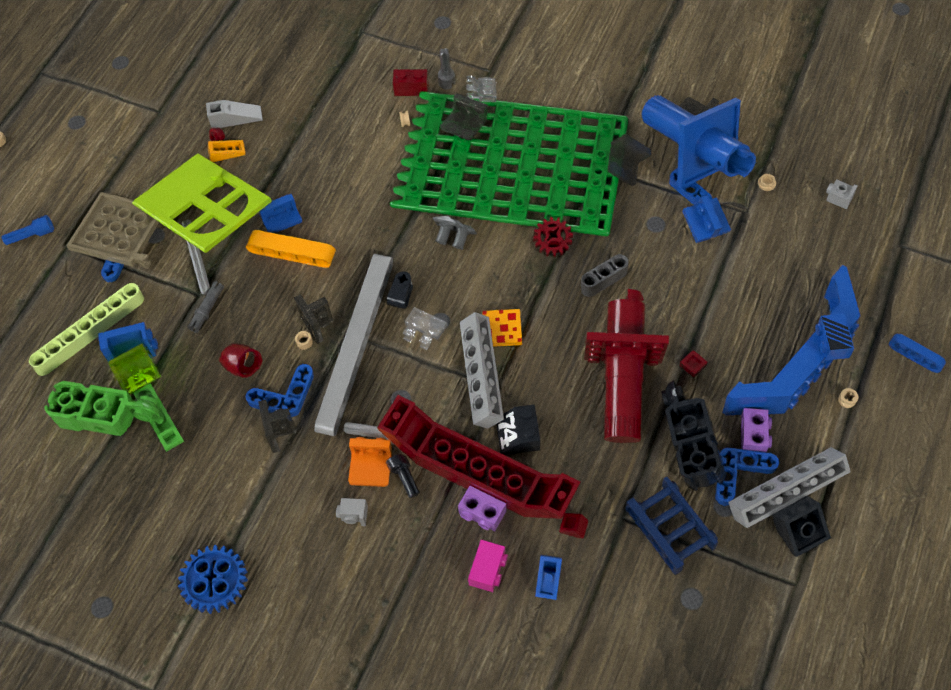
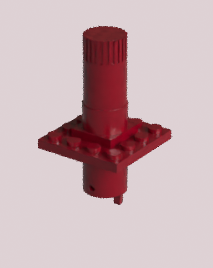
M634 289L627 290L626 299L613 300L608 303L607 333L587 332L584 360H588L589 363L604 361V364H606L604 440L614 443H636L641 441L644 363H647L648 366L661 364L669 344V335L645 334V303L642 302L644 301L642 293Z

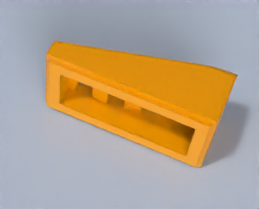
M243 140L208 141L209 160L217 162L245 155Z

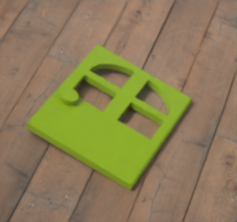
M197 153L136 198L132 204L204 253H207L271 203L272 200L269 196ZM225 183L236 188L218 203L205 196L215 187H221ZM245 194L248 197V204L238 217L225 209ZM191 205H195L205 212L186 227L173 220ZM212 218L225 225V227L211 233H194Z

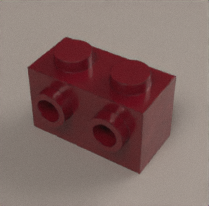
M394 69L392 82L394 96H419L421 91L428 92L429 80L427 69Z

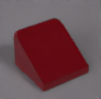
M565 513L559 532L583 539L588 519L582 514Z

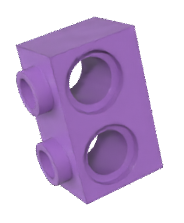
M743 409L741 415V449L766 453L768 448H771L772 436H769V429L771 430L772 418L768 417V410ZM753 439H758L761 443H756Z
M469 486L458 505V510L463 519L467 521L473 520L485 530L491 529L496 531L506 513V503ZM470 503L477 504V507L472 509L467 506ZM488 512L496 514L491 518L485 516Z

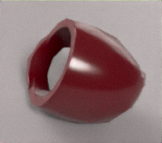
M239 343L228 345L221 352L219 358L221 365L228 372L242 378L252 376L263 362L259 351ZM249 352H252L254 363L251 367L244 366Z

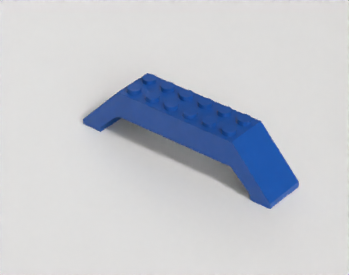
M842 265L832 276L824 298L828 300L830 315L845 314L850 335L853 339L854 333L859 327L857 322L860 318V312L848 269ZM816 331L772 382L743 384L739 381L727 395L722 413L725 415H742L744 408L768 410V414H784L789 408L792 410L798 403L800 395L804 396L810 389L809 385L812 382L815 383L822 374L820 372L823 368L826 370L833 362V360H826L824 353H821L820 336L816 335Z

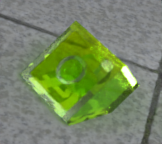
M140 344L107 362L122 390L127 391L128 394L161 377L154 359L144 344Z

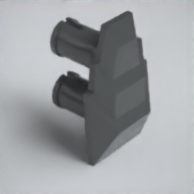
M449 216L433 217V221L437 226H440L435 240L439 244L446 245L450 230L457 231L452 247L463 250L467 235L477 234L471 226L462 224L458 220L451 219Z

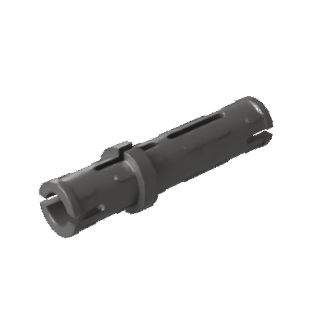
M213 282L200 307L195 310V315L188 325L189 330H194L195 333H198L204 321L209 318L210 310L224 289L221 283L217 286L218 282Z

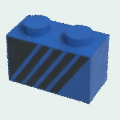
M845 314L821 316L818 324L815 326L816 335L820 336V351L824 353L825 359L850 358L854 346Z

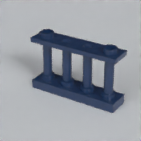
M665 477L662 483L664 489L642 503H637L633 497L627 501L626 511L673 574L677 575L683 569L685 558L705 545H708L711 551L715 550L718 539L716 534L705 526L681 495L677 484L674 481H670L668 477ZM669 495L676 505L655 519H650L646 515V509ZM680 512L688 519L687 523L668 535H662L658 530L659 525ZM693 528L701 536L699 540L680 552H674L671 548V542Z

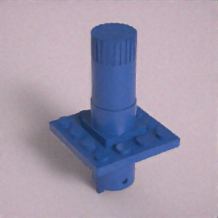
M655 95L645 103L641 113L642 121L679 145L677 185L684 188L717 171H721L729 177H734L738 174L746 177L755 166L756 157L746 144L738 140L741 100L737 98L731 99L698 115L691 114L661 95Z

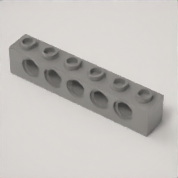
M474 312L460 322L473 425L488 429L504 420L489 317Z
M830 447L729 501L734 520L748 528L850 473L846 454Z

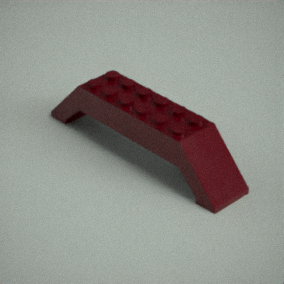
M397 395L377 427L383 435L417 465L466 489L472 486L506 503L507 509L523 517L562 519L581 484V481L564 473L560 475L538 472L434 422L416 406V403L400 395Z

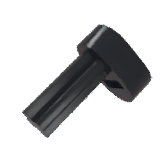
M402 454L390 457L386 461L390 472L399 475L409 498L418 496L420 491L409 470L411 465L407 457Z

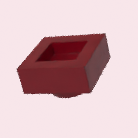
M692 350L680 361L679 366L692 377H695L707 366L708 362Z

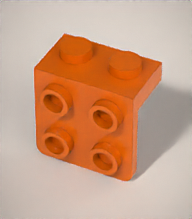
M350 438L351 462L348 478L349 484L356 486H388L390 470L386 461L392 457L390 440L385 438Z

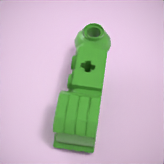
M61 381L55 384L53 387L56 391H52L48 398L50 407L44 406L46 413L60 428L74 431L84 429L121 436L127 431L134 417L145 422L160 419V412L157 407L158 402L151 397L141 396L140 400L136 401L125 390L90 385L89 388H86L81 383Z

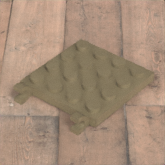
M100 192L66 246L68 250L131 267L138 263L141 267L148 269L151 265V261L147 260L149 256L141 253L159 222L133 205L132 202L134 200Z

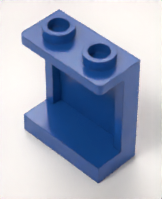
M144 322L98 333L100 350L112 368L119 366L118 356L149 349L153 357L157 356V340L153 338L151 328L148 329Z

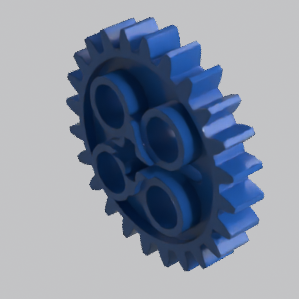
M214 545L212 551L206 546L204 553L198 549L197 557L191 554L192 561L184 562L187 568L180 569L184 576L178 577L179 581L182 582L178 587L180 590H184L180 594L183 598H186L185 602L188 605L191 604L194 610L199 607L201 613L207 608L209 614L212 613L213 608L218 613L221 611V606L229 609V602L236 604L234 597H242L239 590H246L242 583L248 581L246 576H243L247 573V570L242 568L245 564L243 560L239 561L240 556L238 554L234 555L232 549L227 552L225 546L219 551L217 545ZM203 566H208L206 571L200 572ZM229 566L227 571L220 572L222 567ZM201 586H206L203 592L197 593ZM227 586L224 592L218 593L220 587Z

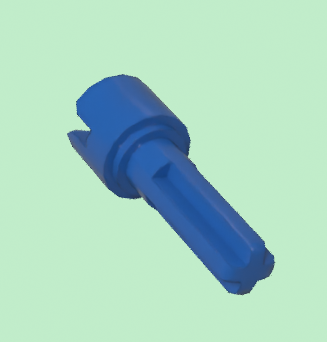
M45 215L32 220L31 225L4 234L1 238L5 245H9L35 234L43 236L54 232V226L49 216Z

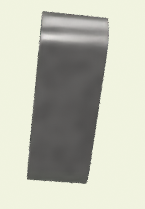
M622 254L615 255L585 273L581 278L582 294L587 297L594 296L625 277L628 270V258Z

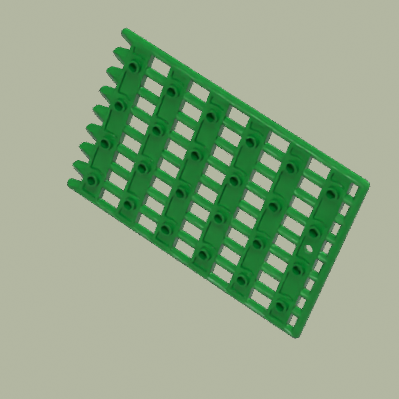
M426 91L419 93L420 98L429 102L416 105V110L425 114V116L412 118V123L422 128L421 130L408 132L409 137L417 140L418 143L405 145V151L414 154V157L401 159V164L411 170L397 173V178L406 182L407 185L393 188L394 193L402 196L403 199L391 201L390 206L392 208L537 227L538 223L543 225L541 220L527 219L528 211L545 213L544 219L547 222L550 221V217H553L554 221L559 217L561 223L563 222V216L581 218L580 226L566 224V227L571 226L570 232L599 236L610 235L629 121L627 116ZM447 101L463 103L462 108H446ZM480 106L496 107L495 114L479 112ZM514 109L530 111L529 118L513 116ZM444 114L459 116L458 123L442 121ZM548 114L564 115L563 122L547 120ZM582 118L597 119L598 126L581 124ZM477 119L493 120L492 127L476 125ZM616 122H621L620 129L615 128ZM511 123L527 124L526 131L510 129ZM545 127L562 129L561 135L544 134ZM440 128L456 129L455 136L439 134ZM579 131L596 133L595 140L578 138ZM474 132L490 134L489 141L473 139ZM614 135L619 136L618 143L613 142ZM508 136L524 138L523 145L507 143ZM542 140L559 142L558 149L541 147ZM437 141L453 143L451 150L436 148ZM471 145L487 147L486 154L471 153ZM577 145L594 147L593 154L576 152ZM612 149L617 150L616 157L610 156ZM505 150L521 152L520 159L504 157ZM539 155L556 156L555 163L538 161ZM433 156L449 157L448 164L432 162ZM574 158L590 160V168L573 166ZM468 159L484 161L482 168L468 167L466 165ZM609 163H614L613 171L608 170ZM502 164L517 165V173L501 171ZM537 168L553 170L552 177L536 175ZM430 169L445 170L444 178L428 176ZM596 171H601L602 173H601V174H596L595 172H596ZM464 173L481 175L479 182L464 181ZM571 174H588V182L570 180ZM607 177L612 178L611 185L606 184ZM499 178L514 179V187L498 185ZM534 182L551 184L550 191L533 190ZM426 183L441 184V192L425 190ZM461 187L477 189L476 197L459 195ZM569 187L586 189L585 196L568 194ZM604 191L609 192L608 199H603ZM496 192L512 194L511 201L494 199ZM531 196L547 198V206L530 204ZM423 197L439 199L437 207L421 205ZM566 201L584 203L583 210L565 209ZM457 202L473 203V210L456 209ZM602 206H607L606 214L601 213ZM492 207L509 208L508 216L491 214ZM599 220L605 221L603 229L598 228Z

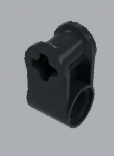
M402 271L396 274L387 296V305L402 309L407 308L413 290L411 276L408 272Z

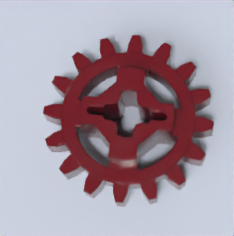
M550 217L548 222L546 219H543V225L537 224L538 229H534L535 236H533V241H537L535 247H540V253L546 251L547 257L550 253H553V257H556L558 252L560 255H563V249L569 250L568 245H572L571 238H573V233L570 232L571 226L566 227V221L561 223L559 217L556 221L553 220V217ZM562 232L565 234V240L561 237ZM541 234L545 237L544 242L541 240Z

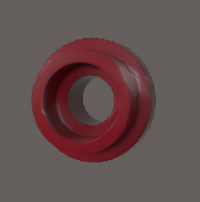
M217 127L209 130L211 141H223L225 139V134L220 128Z

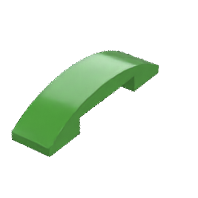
M151 383L133 392L137 400H140L141 396H148L158 402L157 407L160 412V419L150 421V424L166 452L183 443L184 440Z

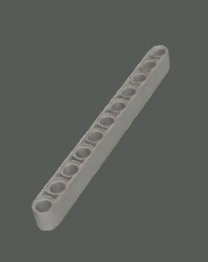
M379 254L372 256L315 422L314 430L316 433L336 436L392 270L393 257Z

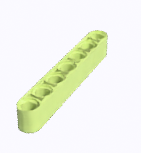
M134 283L125 285L33 353L29 358V363L35 372L40 376L49 374L96 339L98 333L105 332L140 306L144 301V296L138 285Z

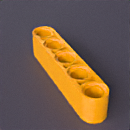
M253 230L246 245V249L254 254L323 268L330 267L336 252L332 245L260 230Z

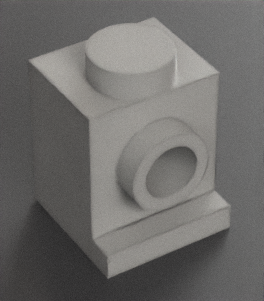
M836 179L835 183H830L826 193L829 195L826 201L847 209L854 197L857 185L851 186Z
M341 498V503L336 508V517L341 518L342 521L348 524L360 522L361 526H366L368 511L366 499Z

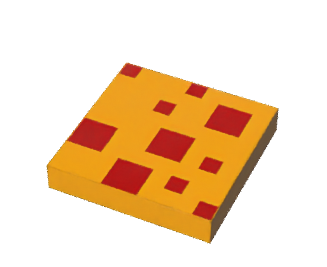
M520 309L482 311V315L489 317L493 347L522 345Z

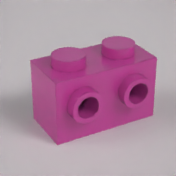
M484 540L480 541L468 577L469 586L490 592L494 591L495 586L499 587L502 574H499L501 566L505 567L508 555L505 554V546Z

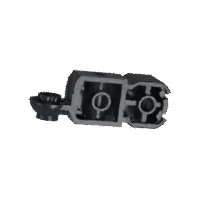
M672 380L661 393L667 408L665 412L673 446L677 451L676 457L680 474L686 485L694 491H697L698 487H708L716 482L721 485L726 478V471L722 456L717 447L718 443L706 402L701 398L685 400L681 385L676 386L675 381Z

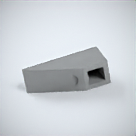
M226 100L206 103L207 116L211 128H223L263 120L261 106Z

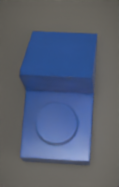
M547 555L540 556L535 597L557 599L562 558Z

